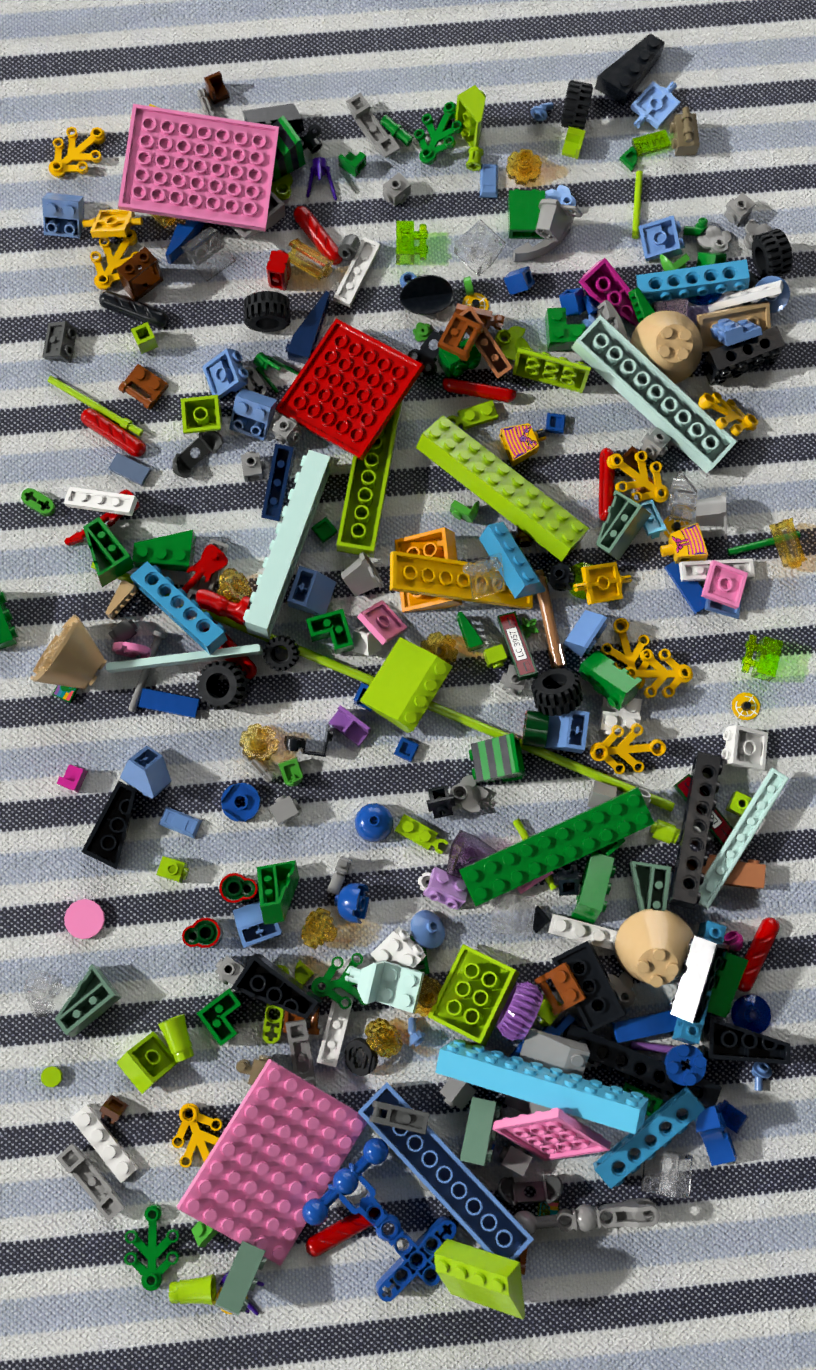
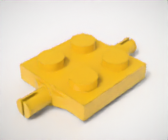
M119 209L99 210L94 219L83 220L82 226L84 228L92 227L90 231L92 238L127 237L131 226L143 225V218H134L135 212Z
M617 562L582 567L583 583L574 584L573 588L579 587L574 589L575 592L584 590L587 603L591 605L623 599L622 583H630L632 579H627L631 578L630 575L621 576L618 571Z

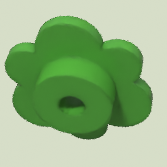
M417 323L416 329L413 330L415 340L418 342L425 341L433 330L429 324Z

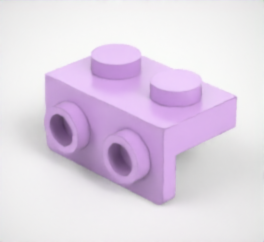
M434 867L428 887L424 890L423 895L433 901L445 904L449 908L458 910L466 902L468 889L462 878Z

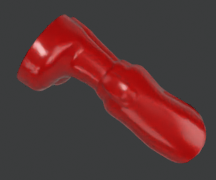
M199 589L196 593V602L201 609L212 612L219 617H227L238 624H245L243 617L246 609H250V597L244 596L239 603H236L210 590Z

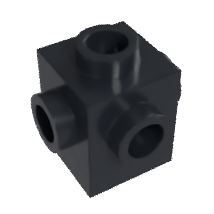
M566 563L551 565V571L547 573V581L556 591L572 590L573 583H575V571Z
M447 785L428 789L430 800L426 801L428 811H433L434 819L453 815L452 807L455 806L454 796L449 795Z
M566 864L558 868L557 873L553 874L554 885L558 886L559 896L579 895L582 873H578L577 865Z

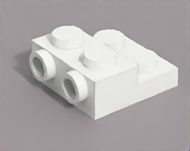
M603 696L598 732H602L604 736L608 737L612 733V727L618 724L624 729L622 736L624 739L631 731L632 724H640L642 699L634 698L619 711L612 707ZM635 727L634 732H638L640 727ZM617 728L615 733H620L621 729Z
M738 725L727 727L723 734L726 745L721 753L724 765L738 768L745 767L759 771L765 770L768 732Z
M399 926L371 953L377 962L385 960L411 969L426 956L422 947L415 944L410 939L408 932Z

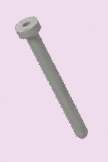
M154 630L150 657H156L161 640L166 638V634ZM151 668L143 669L128 708L130 712H135L142 689L145 687Z

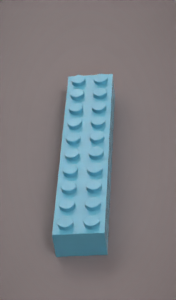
M454 1039L440 1048L435 1071L437 1074L551 1109L559 1108L564 1113L632 1134H636L644 1124L649 1098L643 1097V1094L639 1092H625L619 1086L609 1087L602 1085L603 1083L598 1080L588 1081L582 1079V1076L578 1074L568 1075L562 1073L561 1069H548L543 1067L541 1063H528L523 1061L521 1057H508L503 1052L497 1050L491 1052L485 1050V1047L481 1045L471 1046L460 1039Z

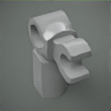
M342 856L339 858L335 868L337 872L333 873L327 892L335 895L340 893L345 880L344 874L347 875L352 862L348 858Z

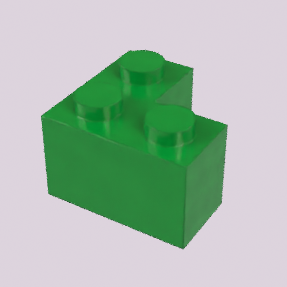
M547 308L545 315L547 352L574 351L571 347L586 330L585 324H567L566 308Z
M468 339L462 341L459 348L463 349ZM475 344L469 353L468 361H463L458 356L439 348L438 363L447 378H458L464 371L472 370L479 365L481 354Z
M343 609L306 619L312 642L330 637L335 655L354 650Z
M231 988L227 989L197 1013L220 1046L226 1044L239 1033L228 1016L242 1006L243 1002Z

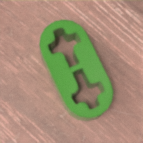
M27 488L22 492V501L34 511L43 516H51L55 512V504L50 498L32 488ZM33 495L36 499V502L32 499L28 501L27 496ZM40 504L49 505L50 509L44 510Z

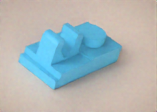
M653 499L638 503L651 513L643 525L647 536L651 535V539L658 538L660 532L666 531L667 528Z

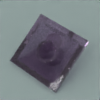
M460 830L451 845L446 872L463 879L459 869L497 851L477 836Z

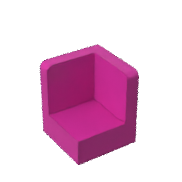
M70 764L64 777L59 776L56 784L79 793L88 771Z

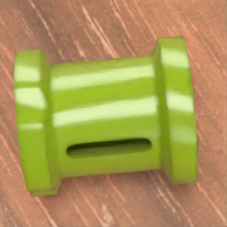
M472 146L468 149L469 159L466 162V168L471 171H479L482 166L480 162L481 157L484 155V150L478 146Z

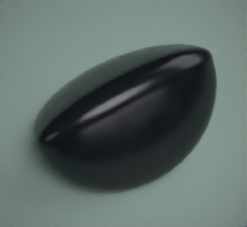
M422 275L412 279L403 287L400 294L402 306L409 312L418 315L439 313L445 310L453 300V289L450 283L437 275Z

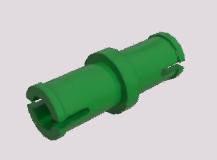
M388 115L381 119L380 124L391 132V136L397 137L406 147L412 143L414 137L406 132L400 123L397 124Z

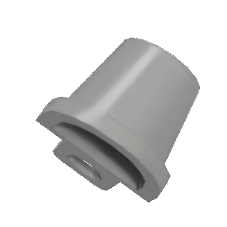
M542 199L538 206L540 213L535 231L545 239L559 241L568 222L571 221V216L581 218L583 214L578 207L560 204L557 199Z
M721 492L719 496L696 500V523L699 526L724 527V539H727L726 492Z
M365 552L360 553L359 558L341 572L343 581L355 597L376 587L382 588L384 586L377 569Z

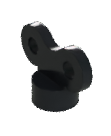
M317 124L310 125L307 134L299 137L304 142L302 146L303 151L308 148L314 154L322 148L323 144L318 139L321 135V128Z

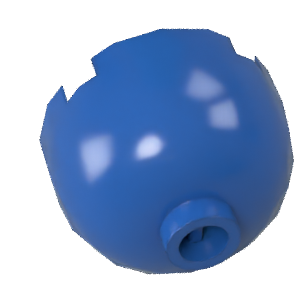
M378 803L367 804L357 812L355 829L364 840L379 842L386 839L391 833L393 817L384 805Z
M348 884L336 895L335 906H337L338 913L345 921L361 924L362 921L360 919H365L369 904V897H365V891L369 892L366 884Z

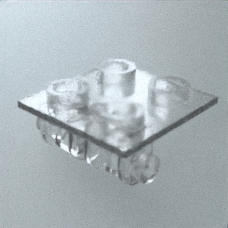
M501 553L469 561L463 567V572L470 575L472 599L505 590Z

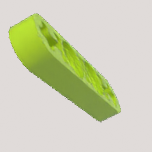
M276 965L279 968H283V971L289 974V970L286 966ZM268 1003L266 1005L262 1035L266 1043L274 1044L281 1037L285 1010ZM273 1008L280 1011V1017L277 1020H272L269 1017V1012ZM267 1022L279 1023V1027H274V1033H277V1037H274L272 1041L269 1040V1036H266V1033L271 1031V1025L267 1026Z

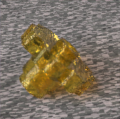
M521 149L519 153L512 152L508 157L506 173L509 179H515L516 184L527 185L529 181L533 183L540 177L542 162L538 155H533L532 150Z
M228 568L219 576L220 586L217 594L226 597L229 601L239 603L244 596L251 597L252 589L248 586V579L243 573H238L235 568Z
M441 632L430 633L427 636V640L421 641V648L440 657L448 664L455 662L457 659L458 650L454 648L456 641L449 634L443 635ZM437 648L441 650L439 655L437 654Z
M259 723L249 725L247 731H243L240 736L239 745L243 748V755L247 756L249 760L256 758L259 762L270 760L272 754H276L278 750L279 740L275 738L276 732L270 726L262 727Z
M319 907L316 912L311 911L307 916L306 924L302 927L301 938L304 939V945L316 949L318 945L322 946L326 942L335 940L337 928L333 924V918L330 917V911Z
M424 975L416 1011L413 1014L418 1013L422 1017L429 1015L432 1007L437 1002L438 994L442 988L437 979H430L427 975Z
M377 1018L366 1026L364 1030L367 1036L366 1042L371 1050L377 1052V1055L390 1058L401 1051L403 1045L399 1039L401 1034L386 1019Z

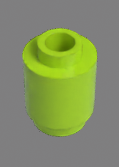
M660 819L651 825L649 832L652 833V838L668 844L676 843L680 829L676 828L675 825Z

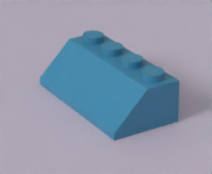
M504 522L489 524L479 540L514 598L517 599L545 592V587Z

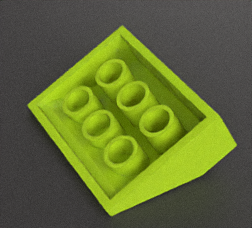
M519 347L512 374L583 393L591 366L583 362L569 361L565 357L551 356L547 352L540 353L528 347Z
M399 637L360 699V702L406 733L413 732L453 666L433 653Z
M463 944L428 1017L486 1046L520 973Z
M446 1239L434 1252L436 1272L452 1295L520 1319L525 1318L520 1262L450 1239Z

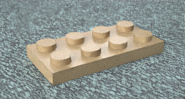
M760 302L697 315V328L703 343L702 352H707L724 345L711 335L712 325L717 324L721 319L728 318L735 323L746 319L760 326L762 331L770 329V302Z

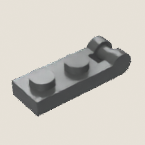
M373 1100L372 1107H374L373 1114L370 1115L369 1122L426 1134L430 1113ZM382 1109L388 1110L386 1119L380 1117Z

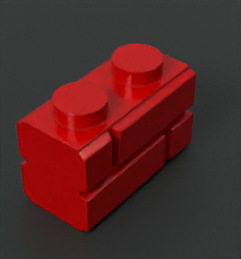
M271 251L266 267L270 287L283 291L287 289L288 280L291 276L289 255L285 251Z

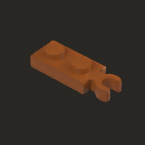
M457 303L455 313L460 314L470 306ZM473 307L487 329L493 326L497 330H502L505 316L492 315L493 311Z

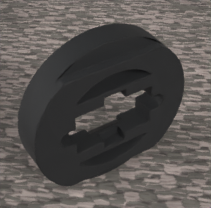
M356 1038L350 1041L345 1048V1064L348 1069L358 1076H365L374 1071L378 1063V1056L374 1046L364 1038ZM362 1048L364 1061L358 1067L356 1054Z

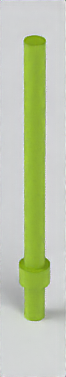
M52 375L48 378L49 383L120 424V427L124 430H130L138 436L143 434L144 430L132 424V421L128 418H122Z

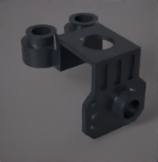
M433 330L421 345L420 350L412 349L408 353V356L411 358L414 353H417L415 360L423 363L425 368L422 372L427 376H433L437 372L435 362L437 361L436 356L439 354V347L436 350H431L429 342L433 339L439 342L444 333L442 330L439 332ZM427 365L431 366L430 371H426Z
M329 724L326 725L322 753L306 751V739L294 736H285V748L289 751H298V748H302V754L326 757L328 741H332L333 730H330Z

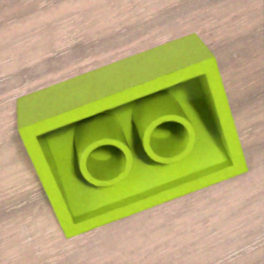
M476 85L457 95L455 121H461L463 131L460 135L470 148L472 146L479 147L486 100L484 92L479 90Z

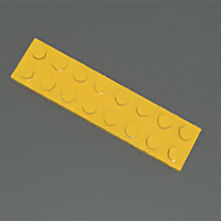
M398 551L390 553L391 591L528 610L533 608V595L515 599L496 566Z

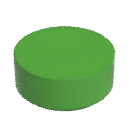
M470 276L465 277L463 282L466 294L468 296L473 295L474 290Z

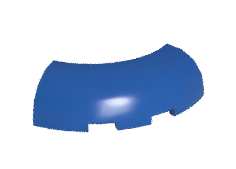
M717 1105L704 1109L696 1121V1132L700 1134L705 1144L711 1166L734 1162L737 1159L730 1133H725L724 1131L726 1128L722 1113H717L719 1111Z

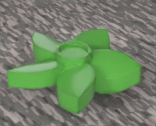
M522 617L523 625H521L526 639L530 637L531 633H539L538 628L535 626L537 619L528 621Z

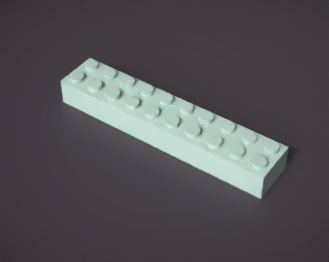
M601 315L571 347L653 425L669 435L671 441L705 473L713 469L737 442L724 429L718 428L715 421Z
M308 450L307 455L302 457L300 464L302 466L301 472H297L295 476V488H291L289 492V504L283 508L282 523L279 522L276 527V539H272L270 543V555L265 557L263 562V568L265 569L263 574H259L257 578L256 592L253 591L250 597V603L252 604L250 609H246L243 617L247 633L270 639L331 472L330 456Z

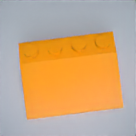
M445 527L395 540V549L398 552L458 560L455 532ZM400 592L403 613L446 609L463 605L462 600Z

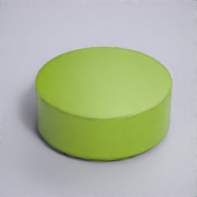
M56 1066L45 1068L41 1074V1081L46 1087L59 1085L63 1078L62 1071Z

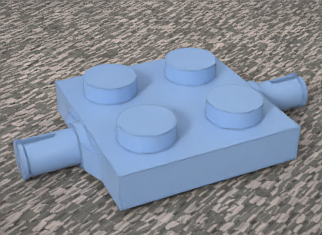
M653 81L630 107L632 111L639 115V118L634 122L635 127L640 128L646 121L658 130L680 105V101L672 95V91L677 87L676 83L674 84L672 81L667 88H664Z

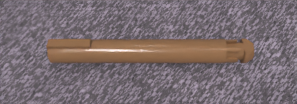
M536 570L535 573L546 589L545 592L538 593L537 597L548 643L547 650L551 668H560L567 665L562 644H560L546 577H544L545 574L543 570Z

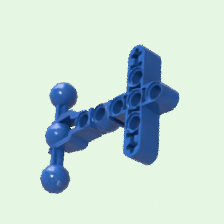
M371 1138L364 1145L363 1156L355 1164L349 1162V1168L338 1170L333 1177V1184H328L329 1190L320 1199L314 1198L307 1201L303 1206L302 1215L305 1222L309 1225H321L328 1217V1208L339 1198L352 1214L360 1213L372 1223L377 1236L383 1241H388L391 1246L393 1245L396 1252L401 1256L376 1283V1291L380 1299L389 1302L416 1275L429 1286L439 1283L441 1278L436 1272L435 1263L432 1261L434 1252L446 1239L451 1240L455 1236L457 1228L451 1218L441 1216L416 1242L404 1232L399 1219L393 1214H388L385 1209L383 1210L375 1198V1189L362 1175L371 1164L378 1165L383 1163L389 1153L388 1145L381 1138ZM360 1181L368 1192L365 1197L360 1199L359 1203L354 1205L345 1195L355 1192ZM374 1207L378 1208V1215L375 1217H370V1209ZM386 1223L393 1224V1228L389 1232L383 1231ZM446 1224L449 1230L446 1231L442 1226ZM436 1232L442 1236L441 1239L437 1236ZM400 1239H407V1244L404 1247L397 1246V1242ZM429 1239H436L433 1247L426 1246ZM420 1254L421 1259L418 1262H411L413 1255ZM430 1269H434V1276L431 1278H426V1272ZM399 1270H406L403 1278L396 1277ZM391 1278L394 1279L396 1285H394V1283L391 1282ZM385 1286V1287L389 1288L390 1291H389V1292L383 1291L382 1288Z

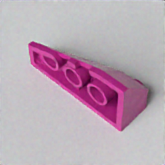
M606 258L598 261L582 276L579 283L589 296L602 303L605 300H609L619 316L637 327L639 322L628 292L631 291Z

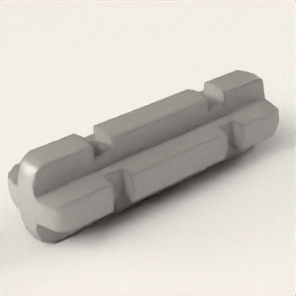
M206 89L198 90V98L201 101L200 103L205 115L216 117Z
M249 750L244 755L246 761L251 762L250 765L260 776H264L263 779L267 783L272 782L276 775L269 771V767L259 757H256L257 754L253 750Z

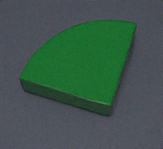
M633 146L621 155L619 159L631 172L637 164V152Z

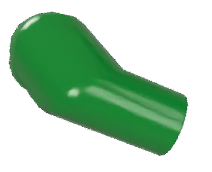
M702 217L695 226H684L683 235H701L708 227V220Z

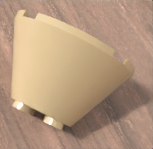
M659 311L647 316L637 325L630 340V343L674 384L688 378L695 371L702 357L703 343L697 326L687 316L675 311Z
M73 615L62 626L64 629L60 635H55L33 670L36 675L35 677L32 675L30 677L32 681L86 689L88 685L91 686L95 682L97 670H101L107 660L104 659L77 615Z
M646 909L631 915L622 923L616 934L615 954L621 967L631 977L651 984L653 987H660L683 974V962L688 958L690 951L688 946L694 935L689 925L677 914L667 910Z

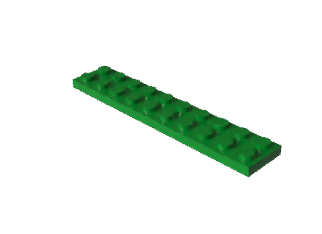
M636 787L459 869V872L476 907L655 823L639 788Z

